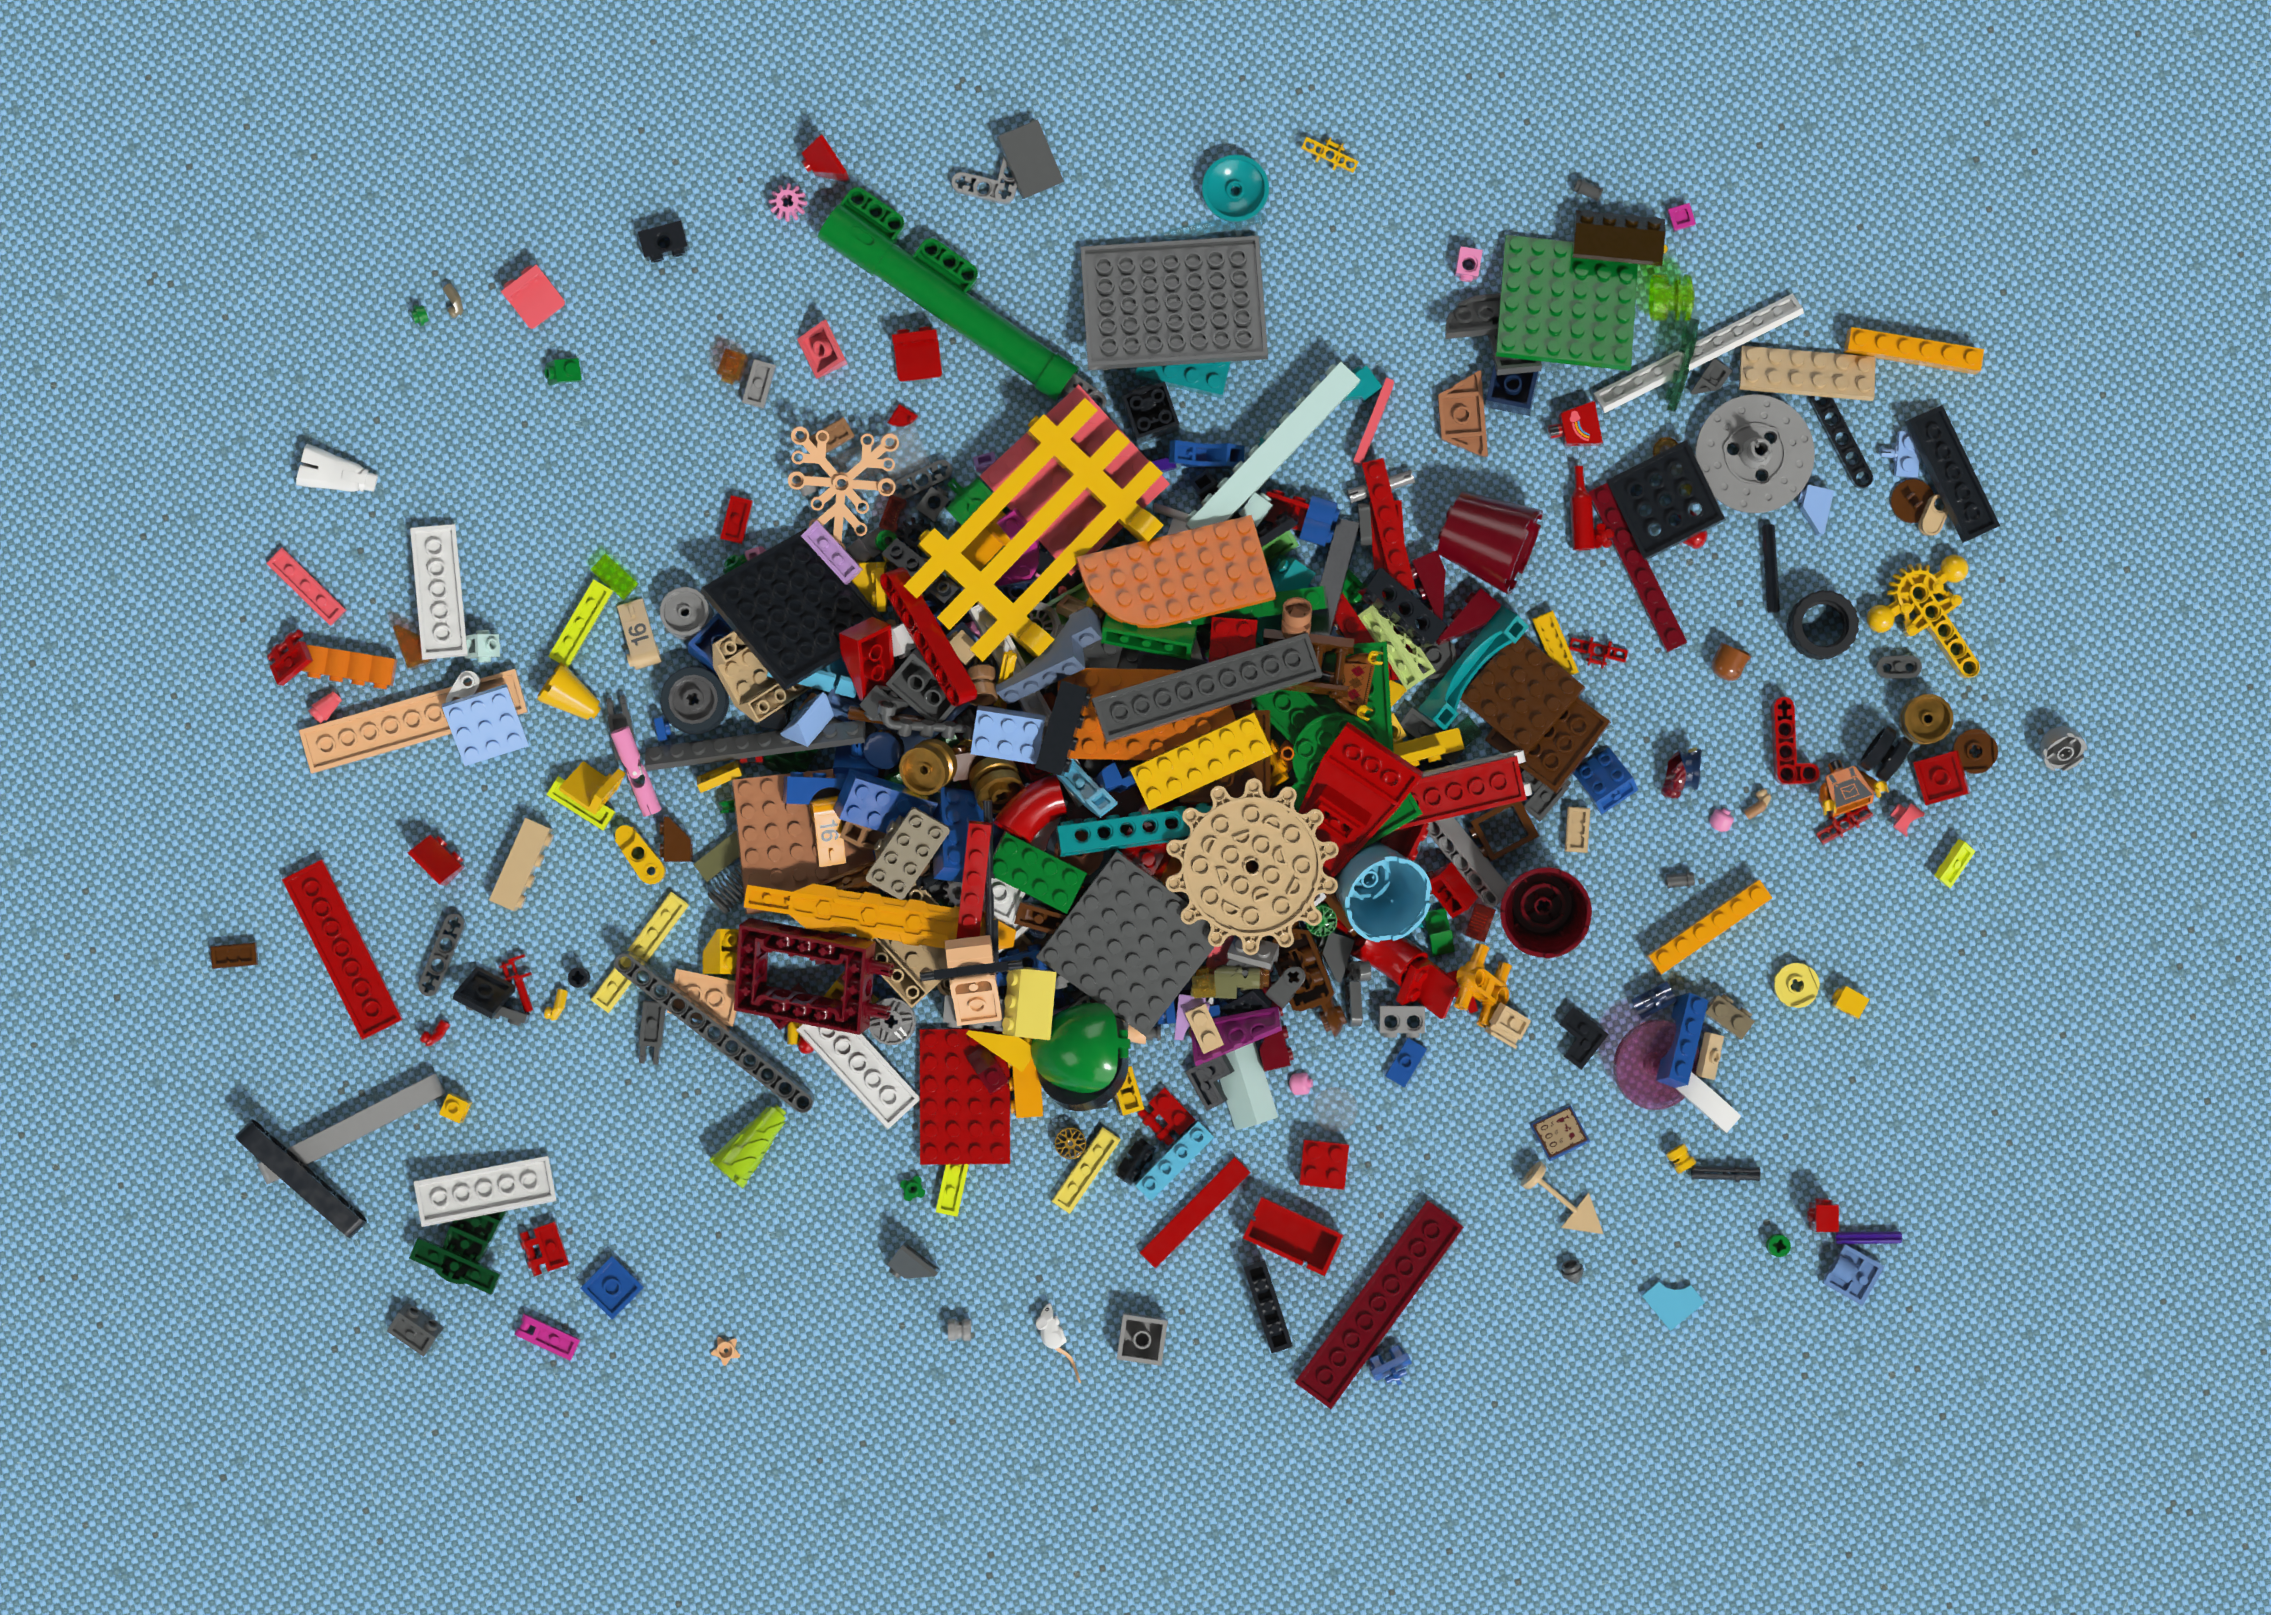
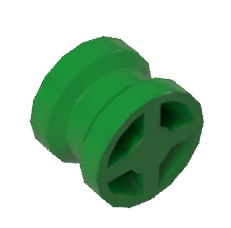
M1774 1234L1767 1239L1766 1248L1771 1255L1784 1257L1789 1253L1791 1243L1787 1237L1781 1234Z

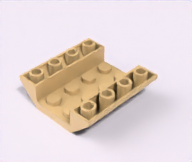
M734 631L712 644L714 670L735 707L756 723L812 688L796 684L784 691L774 678L767 676L766 668Z
M916 882L905 898L902 899L908 901L909 899L925 901L927 904L939 905L926 890L918 888ZM855 937L876 941L875 960L894 963V968H890L894 969L893 975L891 977L881 976L911 1009L943 980L921 982L920 972L948 969L946 950L944 948L925 945L913 946L903 944L900 941L881 938Z

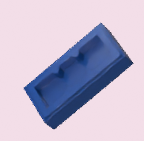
M1407 1038L1385 1076L1405 1088L1427 1049Z

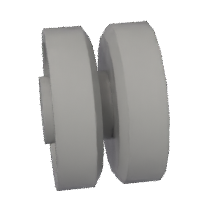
M689 587L672 590L665 596L660 606V618L665 628L674 637L684 641H691L713 618L712 608L705 597L696 589Z

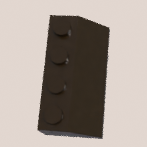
M1576 210L1572 231L1573 258L1662 266L1666 232L1665 219L1654 216L1640 217L1633 214L1620 215L1612 212L1600 213L1590 210Z

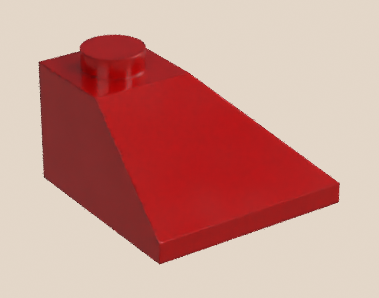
M823 135L816 138L801 153L804 158L801 163L807 172L812 170L815 176L843 182L850 180L847 171Z

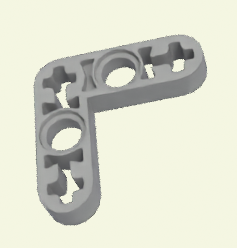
M1003 157L998 181L965 172L956 173L952 178V187L955 192L999 204H1010L1014 200L1017 191L1014 178H1007L1004 175V170L1009 167L1005 157ZM962 177L969 184H972V179L976 180L973 185V192H970V186L963 185L962 189L959 188L958 184L955 183L956 180L960 181ZM1001 180L1007 183H1014V186L1009 184L1008 193L1011 196H1007L1006 199H1002V195L999 194V191L1002 192L1005 188V183H1001ZM984 182L990 186L987 194H980L977 191V186L980 183Z

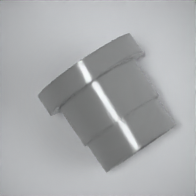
M810 471V472L804 473V475H805V476H814L815 473H814V471ZM800 476L793 478L794 483L801 481ZM804 485L803 488L799 489L802 496L818 491L817 486Z

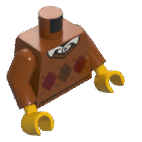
M1379 651L1357 653L1345 658L1342 686H1348V697L1334 699L1335 703L1346 713L1358 716L1365 721H1369V718L1365 717L1366 711L1370 710L1373 712V709L1367 706L1374 668L1375 665L1383 664V662L1376 660L1377 655L1383 654V652ZM1323 670L1320 683L1333 684L1334 672Z

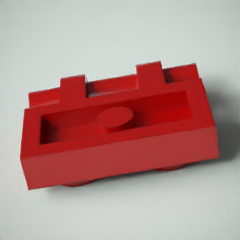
M299 629L294 633H289L285 640L271 648V652L267 655L271 662L275 660L270 665V669L277 685L284 686L313 661L306 642L299 641L303 637V632Z
M1165 1087L1148 1102L1154 1108L1150 1114L1145 1109L1137 1113L1143 1120L1142 1123L1146 1127L1149 1126L1157 1134L1158 1140H1163L1167 1146L1174 1141L1169 1135L1173 1129L1181 1135L1196 1120ZM1158 1115L1168 1123L1165 1128L1155 1120Z
M556 1221L533 1229L536 1238L530 1239L528 1231L519 1234L522 1241L520 1245L522 1249H525L529 1261L527 1265L529 1269L531 1268L533 1276L542 1274L539 1265L544 1263L548 1272L570 1264ZM534 1245H539L542 1257H536Z

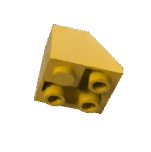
M739 929L716 930L703 950L702 974H736Z

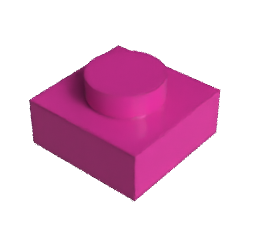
M1690 203L1667 210L1673 232L1696 225Z

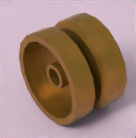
M1923 694L1909 700L1902 707L1899 715V726L1903 735L1917 744H1931L1944 739L1951 731L1953 725V711L1949 703L1942 697L1934 694ZM1925 715L1928 716V719H1927V720L1930 721L1929 723H1926V722L1924 721V716H1925Z
M926 739L919 742L903 755L899 765L900 776L904 784L911 791L919 795H930L940 790L955 777L958 768L957 758L953 750L939 739Z
M987 757L978 762L969 774V783L975 793L978 805L983 810V800H992L993 813H999L1012 797L1025 788L1019 776L1017 766L1012 760Z

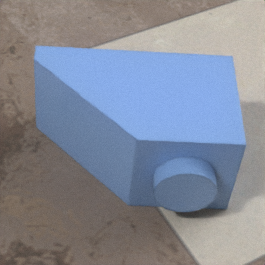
M1807 485L1798 496V502L1801 503L1800 510L1815 534L1822 536L1825 533L1834 490Z

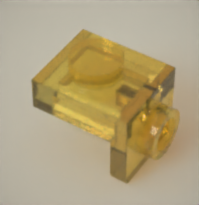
M1207 966L1199 967L1191 977L1194 998L1215 997L1214 970L1209 969Z

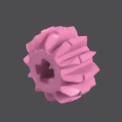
M787 183L786 190L779 185L780 193L776 191L771 193L776 198L769 200V204L775 205L771 208V212H778L776 217L779 220L784 215L786 222L790 221L791 215H793L794 220H798L796 213L799 212L803 215L805 211L801 207L807 206V201L802 200L806 197L805 193L801 192L798 194L799 186H795L791 190L790 183ZM789 198H791L793 205L785 207L783 201L785 199L789 201Z

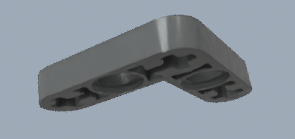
M1369 961L1348 962L1344 972L1346 1016L1349 1027L1362 1025L1361 981L1371 980L1372 972Z

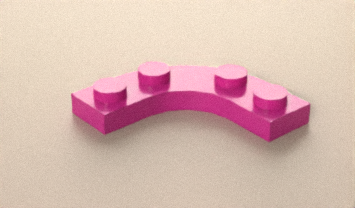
M1016 507L997 522L1010 539L1028 523ZM1038 539L995 582L996 586L1027 581L1032 578L1039 564L1040 544Z

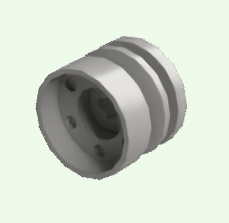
M898 998L883 999L876 1003L890 1006L891 1010L887 1012H891L890 1017L894 1015V1019L898 1020V1023L893 1025V1028H890L886 1020L870 1017L869 1030L872 1036L880 1043L886 1045H897L908 1040L914 1033L917 1025L916 1014L913 1008L911 1009L904 1000Z

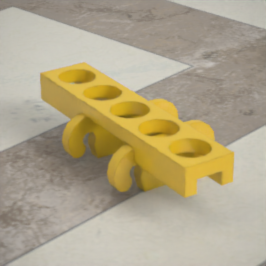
M1306 137L1301 149L1317 156L1315 162L1318 163L1321 157L1334 164L1332 168L1334 171L1338 166L1354 173L1359 161L1340 153L1341 150H1345L1343 147L1344 143L1339 145L1331 141L1332 137H1330L1329 140H1325V143H1327L1325 146ZM1309 142L1313 144L1314 147L1312 149H1309L1306 147L1305 144ZM1330 145V146H1332V147L1338 149V151H1336V150H1334V149H1332V148H1329L1328 146ZM1316 147L1321 148L1319 153L1316 152ZM1327 151H1332L1334 153V157L1332 159H1328L1326 157ZM1341 158L1344 159L1342 164L1339 163ZM1349 161L1353 163L1354 167H1347L1346 162Z

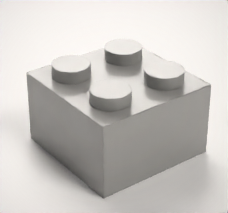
M1123 1312L1117 1359L1161 1366L1168 1319Z

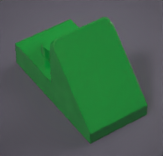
M1443 908L1428 912L1424 921L1433 957L1455 952L1452 930H1450L1446 910Z

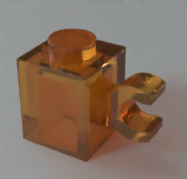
M725 348L717 371V375L722 377L720 381L733 385L734 382L740 383L749 359L747 355Z

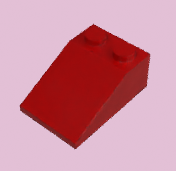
M871 617L840 632L841 655L859 699L863 701L875 685L887 686L886 683L895 673L891 624Z

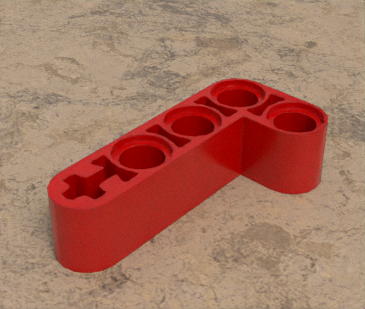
M1780 697L1773 701L1771 705L1774 778L1781 785L1813 783L1820 776L1819 768L1812 763H1797L1794 702L1788 697ZM1783 702L1788 707L1787 710H1784V717L1788 716L1789 720L1783 719L1778 721V718L1783 716L1782 709H1778V705ZM1780 724L1788 726L1789 733L1786 736L1779 733L1778 728ZM1782 746L1789 748L1790 755L1788 758L1781 757L1779 751ZM1806 767L1813 771V777L1810 780L1805 779L1803 776V770ZM1783 768L1791 772V777L1788 781L1781 778L1780 773Z

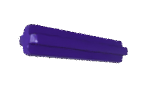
M1836 1232L1835 1242L1836 1244L1902 1243V1232Z

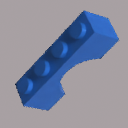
M790 772V776H784L783 803L809 804L812 797L818 791L828 787L841 791L847 774H835V778H826V773H813V777H804V772Z
M1692 993L1676 996L1678 1001L1674 1003L1671 1018L1676 1023L1675 1037L1669 1051L1660 1060L1656 1081L1673 1088L1686 1086L1689 1083L1709 1001Z

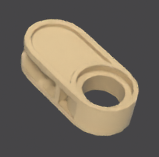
M1939 494L1932 495L1928 499L1919 520L1918 528L1925 536L1938 534L1947 518L1948 512L1945 505L1941 511L1934 507L1935 500L1937 498L1941 499Z

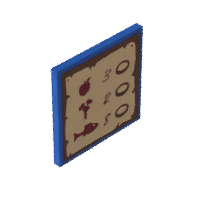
M1571 1105L1530 1124L1549 1161L1590 1142Z

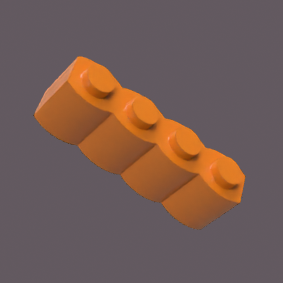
M307 645L313 659L302 670L307 672V677L320 679L321 675L330 676V681L343 682V678L352 680L351 684L365 686V682L374 683L373 688L387 690V686H393L398 661L396 659Z

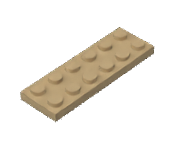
M1742 345L1740 351L1739 390L1873 401L1875 397L1876 357Z

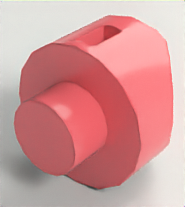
M1909 803L1906 807L1897 804L1890 816L1896 819L1893 827L1907 837L1909 824L1915 819L1923 817L1925 813L1912 803Z

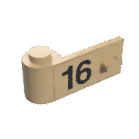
M643 598L618 605L619 616L630 652L626 654L629 666H634L638 670L661 663V655L653 636Z

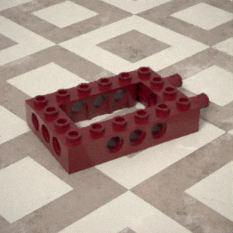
M748 918L739 925L734 1011L860 1035L870 1027V1017L888 1020L891 1012H887L891 1010L890 1006L872 1003L873 974L891 977L894 969L890 968H894V963L875 960L876 941ZM768 952L786 953L790 957L794 955L807 957L811 961L815 959L828 961L832 965H839L846 960L845 974L842 977V980H844V993L841 996V1000L767 986Z

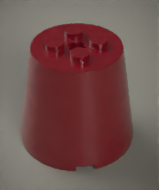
M1463 491L1456 499L1454 505H1451L1447 511L1446 523L1438 535L1440 540L1437 553L1509 595L1517 585L1518 581L1515 580L1517 574H1523L1541 528V525L1537 524L1538 519L1542 520L1543 511Z
M1551 867L1535 868L1518 876L1504 893L1500 908L1502 927L1511 943L1525 954L1542 958L1559 957L1576 948L1585 938L1592 916L1590 898L1584 886L1568 872ZM1540 900L1543 902L1548 901L1546 909L1542 907L1537 908Z

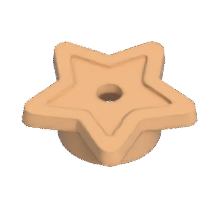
M721 1337L717 1338L718 1347L711 1352V1355L719 1357L724 1366L727 1365L731 1358L740 1357V1354L735 1349L737 1339L726 1341Z

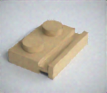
M1499 1003L1489 1021L1491 1025L1489 1029H1485V1032L1516 1049V1042L1518 1039H1522L1531 1020L1510 1007Z

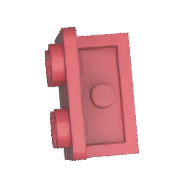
M537 264L526 267L521 272L522 276L516 280H509L504 284V289L501 291L530 329L536 328L565 305L564 299Z

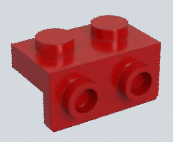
M1272 489L1271 492L1267 491L1266 495L1272 500L1270 503L1273 505V508L1263 521L1274 523L1277 520L1276 517L1282 512L1288 510L1290 513L1295 510L1299 519L1297 525L1292 530L1301 532L1309 508L1306 499L1293 496V499L1284 497V492Z

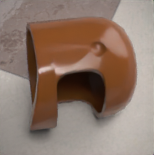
M1721 642L1712 660L1711 669L1721 679L1735 681L1742 675V671L1752 655L1744 650L1733 648Z

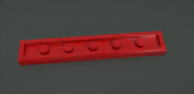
M1234 1157L1139 1253L1156 1269L1251 1172Z

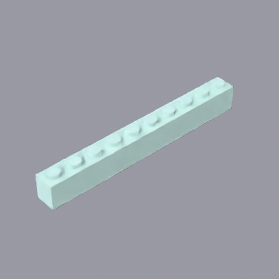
M1342 362L1337 366L1333 363L1325 372L1327 377L1322 382L1317 380L1310 387L1311 393L1308 397L1302 396L1294 404L1296 409L1291 414L1287 412L1278 421L1281 425L1276 430L1271 428L1263 437L1266 441L1260 447L1256 444L1249 451L1248 455L1250 457L1245 463L1240 461L1232 469L1234 474L1229 479L1225 477L1217 485L1219 490L1214 495L1209 493L1201 502L1204 506L1198 512L1194 509L1187 516L1186 520L1188 522L1185 527L1190 530L1228 521L1359 384L1360 379Z

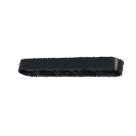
M1811 396V405L1852 484L1858 489L1867 488L1873 481L1872 472L1834 399L1827 397L1825 405H1818L1815 402V396ZM1828 413H1833L1837 416V423L1835 425L1827 424L1825 416ZM1838 433L1846 434L1848 441L1845 445H1840L1836 442L1835 438ZM1850 452L1855 453L1858 457V461L1854 465H1850L1846 461V455ZM1860 472H1864L1868 476V482L1864 485L1859 484L1856 480V476Z

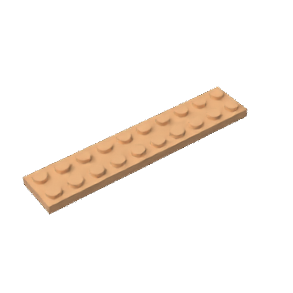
M516 669L480 678L481 685L477 693L507 684L518 715L528 712ZM472 681L466 682L465 685L470 686ZM452 687L299 730L310 772L312 774L452 734L442 709V704L446 703V697Z

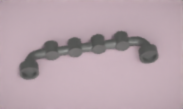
M889 700L878 702L877 712L881 714L883 724L890 729L898 730L897 733L900 736L909 737L911 736V731L914 730L920 731L919 735L922 737L931 738L934 731L941 732V736L947 739H953L955 733H963L965 739L973 740L974 722H966L965 724H956L953 721L936 723L931 720L916 722L906 718L896 721L890 718V716L895 715L896 703Z

